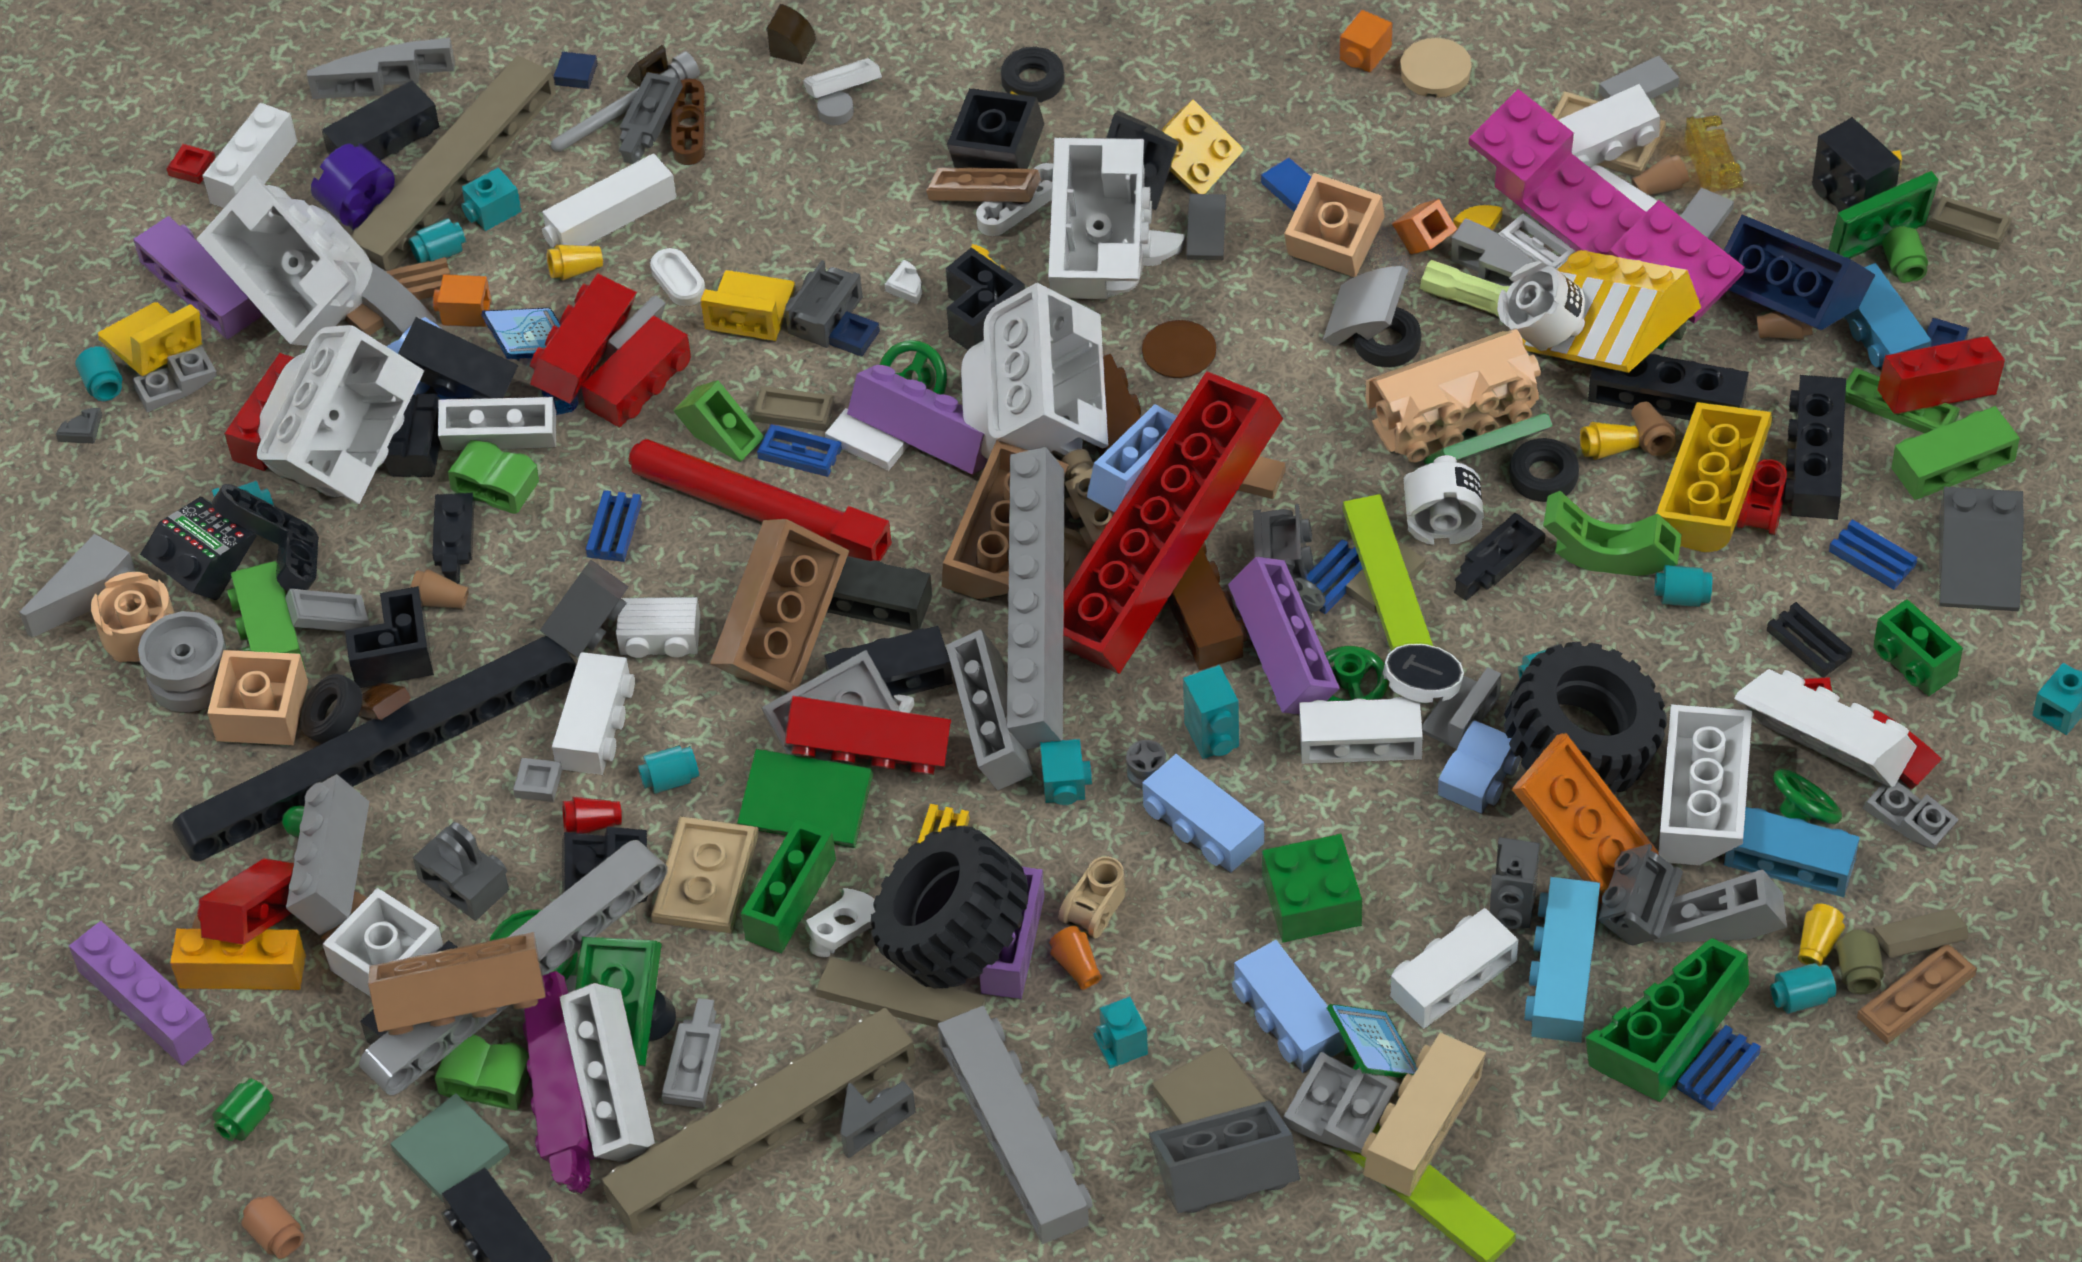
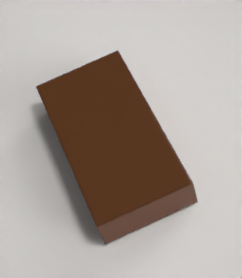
M378 683L362 694V706L358 716L382 720L410 702L412 698L403 686Z

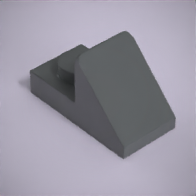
M901 1081L893 1088L882 1090L871 1103L851 1083L848 1084L840 1132L843 1153L848 1159L916 1113L914 1093L904 1081Z

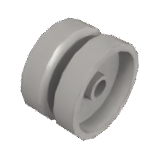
M182 611L160 618L152 623L144 632L138 646L140 663L146 675L151 695L159 705L175 712L190 713L209 707L223 650H227L221 628L212 618L199 612Z

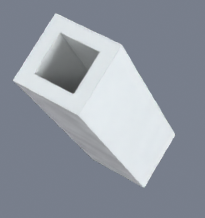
M654 153L542 211L545 223L542 233L545 240L552 248L555 245L586 246L675 199L676 192L673 174Z

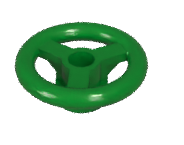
M906 340L892 346L882 357L879 365L890 367L900 354L909 351L916 352L913 362L901 373L895 374L912 380V374L915 371L918 375V381L924 383L926 389H930L934 385L936 373V384L933 392L944 395L947 386L946 366L940 354L930 345L917 340ZM927 359H929V360L931 361V363H932L933 366H934V369L932 368L931 365H929L928 363H926V362H927Z
M1341 646L1325 652L1329 664L1334 661V666L1331 669L1337 683L1342 688L1347 689L1351 700H1380L1385 695L1389 680L1387 678L1384 679L1383 670L1385 663L1377 654L1358 646ZM1373 667L1377 673V684L1371 693L1364 696L1360 684L1364 675ZM1332 695V696L1327 700V702H1328V701H1351V700L1341 699V698H1338V697H1335V696Z
M1778 769L1774 772L1773 781L1779 791L1786 797L1779 806L1780 812L1785 817L1802 819L1808 823L1813 817L1821 822L1832 825L1838 824L1842 820V812L1839 806L1817 785L1788 769Z

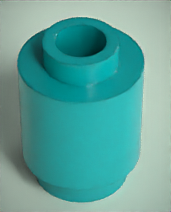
M448 218L416 231L415 236L408 239L411 251L418 263L432 262L440 258L456 255L463 251L462 244L466 242L464 232L459 223L452 224Z
M100 346L90 347L77 357L75 362L76 369L87 392L99 401H108L119 395L122 390V376L107 348Z
M1664 565L1663 573L1656 572L1654 596H1661V603L1666 605L1700 607L1701 603L1710 604L1713 581L1712 572H1703V568Z
M678 745L643 756L644 764L638 766L644 789L652 787L654 794L690 784L691 779L700 776L691 746L681 748Z
M1816 963L1780 972L1775 975V983L1770 984V993L1777 1008L1783 1007L1787 1014L1826 1004L1828 998L1836 996L1835 980L1827 965L1818 966Z

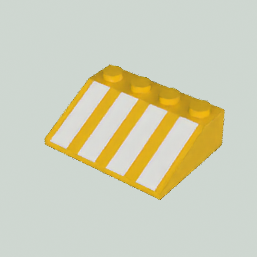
M1579 250L1571 254L1568 260L1557 270L1577 284L1583 291L1585 298V308L1582 317L1585 321L1583 330L1577 336L1569 337L1559 345L1544 351L1536 349L1523 338L1522 340L1525 350L1529 352L1629 373L1701 308L1688 270Z

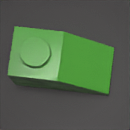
M719 380L697 386L673 410L695 438L738 462H741L764 439L763 434Z

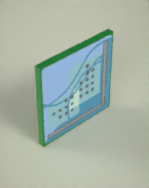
M1329 1004L1326 1007L1348 1046L1344 1054L1354 1057L1357 1063L1353 1067L1354 1070L1360 1068L1361 1072L1365 1074L1404 1078L1408 1073L1411 1075L1415 1074L1418 1069L1416 1068V1063L1386 1011Z

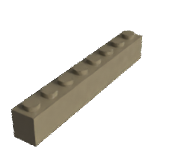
M518 55L508 66L501 69L497 78L480 92L474 103L458 116L457 121L445 134L437 139L435 145L428 153L416 162L414 168L405 178L396 183L393 191L381 204L374 207L370 216L358 228L352 231L350 236L363 249L370 262L384 271L398 268L412 253L408 239L415 236L416 231L441 221L463 197L461 187L481 177L554 97L556 91L552 70Z
M886 1007L875 1014H868L862 1017L854 1027L840 1035L829 1037L823 1042L821 1047L806 1056H799L793 1059L786 1068L773 1076L758 1080L750 1090L735 1099H728L722 1102L715 1111L699 1121L689 1122L679 1133L666 1141L651 1145L643 1155L628 1164H621L615 1167L608 1176L602 1179L607 1201L634 1236L843 1108L849 1083L861 1095H864L916 1063L913 1040Z

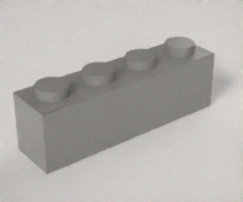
M982 629L947 644L946 647L978 768L997 791L1032 776L1033 771L1027 750L1007 729L1008 679L1000 652Z
M337 774L322 783L314 784L305 795V806L300 824L297 850L294 855L295 861L286 905L287 910L319 935L342 924L351 915L370 802Z

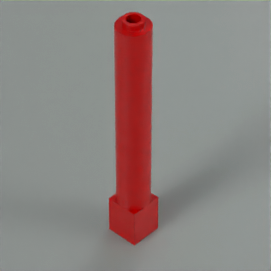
M644 439L639 444H635L630 451L629 464L631 465L632 473L760 522L764 520L787 519L849 550V557L868 561H881L892 544L889 520L848 506L845 512L649 439Z

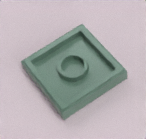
M456 1093L390 1143L392 1151L443 1203L441 1193L484 1167L487 1170L510 1153L508 1144Z

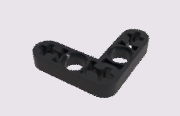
M231 484L222 485L212 500V506L215 511L224 518L278 545L276 579L282 588L286 591H289V589L309 590L317 576L319 537L315 529L303 520Z

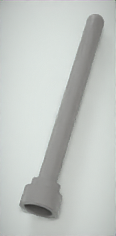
M684 51L672 58V63L668 65V70L660 75L679 78L680 80L694 79L700 75V70L694 58L687 51ZM639 87L551 141V148L555 152H560L628 111Z

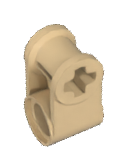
M1109 856L1099 857L1091 862L1079 882L1065 897L1060 907L1059 921L1064 924L1072 922L1088 930L1089 936L1098 938L1107 927L1111 916L1126 895L1124 870L1121 863ZM1104 881H1112L1110 884H1100Z

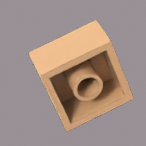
M1313 173L1284 233L1288 255L1356 277L1385 217L1382 195Z
M223 650L207 713L216 741L294 745L308 685L300 654Z

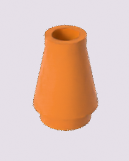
M1070 926L1059 931L1050 939L1051 955L1073 977L1082 990L1097 984L1102 979L1085 932H1080L1077 926Z

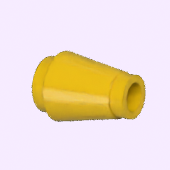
M555 245V249L547 250V265L551 278H560L563 281L603 267V257L600 246Z
M1591 422L1589 426L1582 427L1580 431L1581 451L1585 457H1593L1594 460L1635 449L1639 446V432L1636 426Z
M1815 904L1812 910L1806 912L1799 955L1797 957L1800 963L1805 965L1816 963L1818 966L1822 965L1845 929L1843 924L1844 915L1841 911L1830 905Z

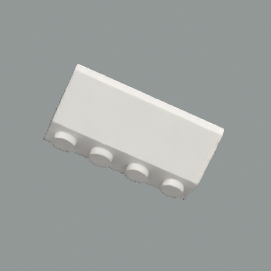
M1768 669L1736 694L1734 699L1744 710L1752 711V718L1755 722L1889 787L1896 785L1917 747L1907 735L1909 730L1901 724L1887 719L1886 723L1883 724L1873 719L1874 713L1857 703H1852L1851 707L1838 702L1840 697L1835 693L1820 686L1814 691L1804 686L1806 682L1804 679L1787 670H1784L1783 674L1780 675Z
M1671 704L1659 855L1667 862L1701 865L1743 844L1752 711Z

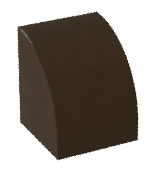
M780 4L767 26L770 57L803 64L816 41L814 29L809 21L798 11Z

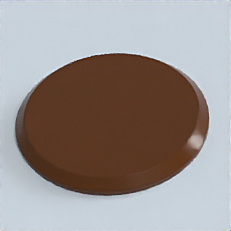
M1172 320L1159 324L1148 332L1142 343V355L1146 364L1158 374L1172 378H1185L1199 374L1210 366L1216 355V342L1210 331L1202 325L1187 320Z

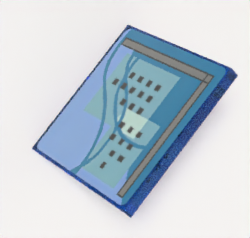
M551 307L485 310L481 313L482 318L506 359H516L517 361L525 358L532 359L538 347L545 349V341L554 325L557 327L561 326Z

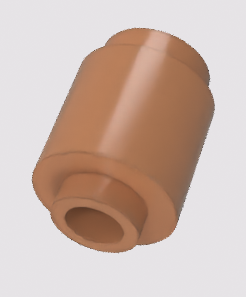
M273 1196L257 1197L245 1207L241 1223L242 1227L269 1255L275 1254L277 1258L283 1259L302 1244L304 1234L300 1231V1224Z

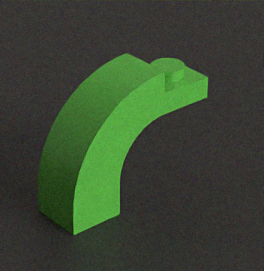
M1561 491L1548 496L1543 526L1557 538L1555 552L1568 562L1589 571L1630 576L1654 574L1663 571L1664 565H1678L1681 534L1658 513L1630 524H1610L1587 515Z

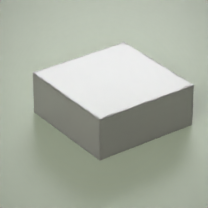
M522 758L513 789L515 798L554 802L562 773L561 762Z

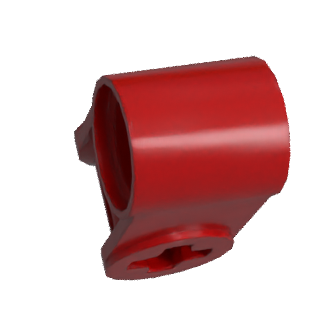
M1765 459L1757 463L1737 520V528L1743 529L1746 525L1768 530L1770 535H1776L1787 471L1780 462L1773 459Z

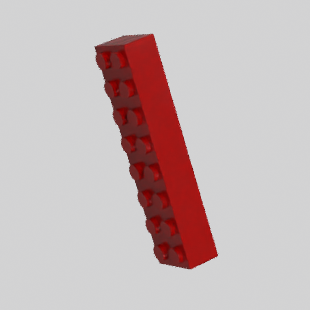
M1205 372L1064 590L1063 649L1117 674L1121 673L1282 422L1283 417L1268 395L1211 372Z

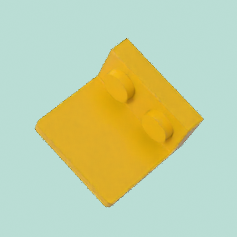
M1193 99L1179 110L1161 130L1179 142L1170 171L1194 194H1206L1243 152V147Z
M726 270L718 290L704 289L701 297L705 329L776 341L785 318V306L795 291V282Z
M154 302L99 331L98 338L143 377L167 364V357L195 349L202 345L200 311L189 304L174 313H170L158 302Z

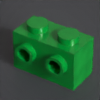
M1908 599L1878 618L1873 648L1881 659L1894 665L1904 675L1909 684L1918 687L1929 697L1958 677L1963 647Z

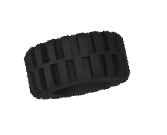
M1568 642L1564 647L1562 644L1549 647L1545 652L1538 653L1531 660L1506 704L1504 728L1507 738H1512L1509 745L1515 757L1520 755L1522 758L1521 765L1527 771L1558 734L1567 733L1612 793L1615 795L1616 792H1624L1632 787L1636 780H1639L1665 736L1664 729L1667 726V715L1663 710L1665 705L1660 692L1655 693L1654 691L1656 687L1654 681L1649 675L1644 676L1640 672L1641 666L1635 661L1631 660V662H1628L1621 657L1623 653L1615 649L1610 651L1604 650L1601 644L1588 643L1587 646H1582L1581 642ZM1559 705H1573L1591 712L1605 724L1611 735H1597L1581 729L1566 717Z
M949 826L942 828L941 832L933 831L926 835L924 841L914 843L908 849L909 853L903 859L899 858L892 866L894 870L889 877L885 876L880 885L882 888L881 893L876 895L873 903L875 913L871 914L872 936L879 952L916 982L933 989L960 986L966 983L967 978L975 979L981 975L983 968L988 964L993 965L1000 958L998 954L1004 947L1008 948L1013 941L1012 935L1016 928H1020L1024 919L1022 911L1027 909L1028 904L1026 893L1028 891L1027 879L1023 867L1017 860L980 830L970 826Z

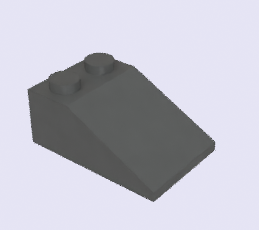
M1944 487L1939 512L1940 607L2004 611L2020 610L2024 527L2023 491Z

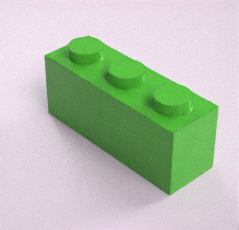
M1994 406L1984 411H1975L1966 418L1948 425H1939L1933 431L1915 438L1909 437L1895 445L1891 469L1913 499L1918 500L1943 490L1944 487L1956 485L2014 462L2020 437L1998 408Z
M272 561L231 572L235 588L227 590L233 612L240 610L242 617L235 619L240 640L248 639L250 645L242 648L243 651L300 654L302 658L295 628L293 627L285 599L286 594L284 588L280 586L276 579L277 562Z

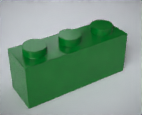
M795 820L741 912L746 941L781 954L783 953L836 861L832 832Z

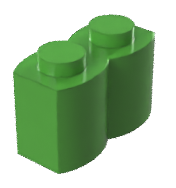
M470 440L448 471L451 490L456 493L473 492L475 501H484L492 507L512 514L519 512L539 482L537 464L530 457L524 454L502 452L498 446L488 441Z
M472 1035L442 1059L435 1077L438 1093L449 1098L456 1093L464 1101L480 1102L484 1105L514 1111L518 1110L530 1078L527 1070L529 1052L515 1043L490 1045L483 1038Z

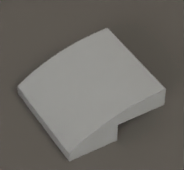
M1403 266L1380 268L1360 274L1340 286L1323 340L1336 347L1356 332L1369 340L1390 326L1408 269Z
M1320 1052L1282 1120L1288 1128L1307 1137L1334 1147L1361 1153L1367 1137L1374 1130L1398 1083L1383 1075L1362 1073L1360 1068L1356 1071Z

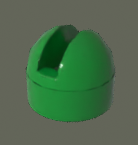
M293 806L283 815V826L287 833L293 837L299 838L304 806Z

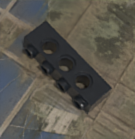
M1649 354L1629 373L1593 365L1589 381L1588 402L1630 410L1641 402H1649L1660 415L1690 420L1697 402L1743 408L1749 372Z
M1800 375L1798 390H1791L1789 412L1796 413V419H1789L1787 442H1795L1794 449L1788 448L1786 471L1793 472V478H1786L1784 501L1792 502L1791 516L1838 520L1842 489L1846 378Z

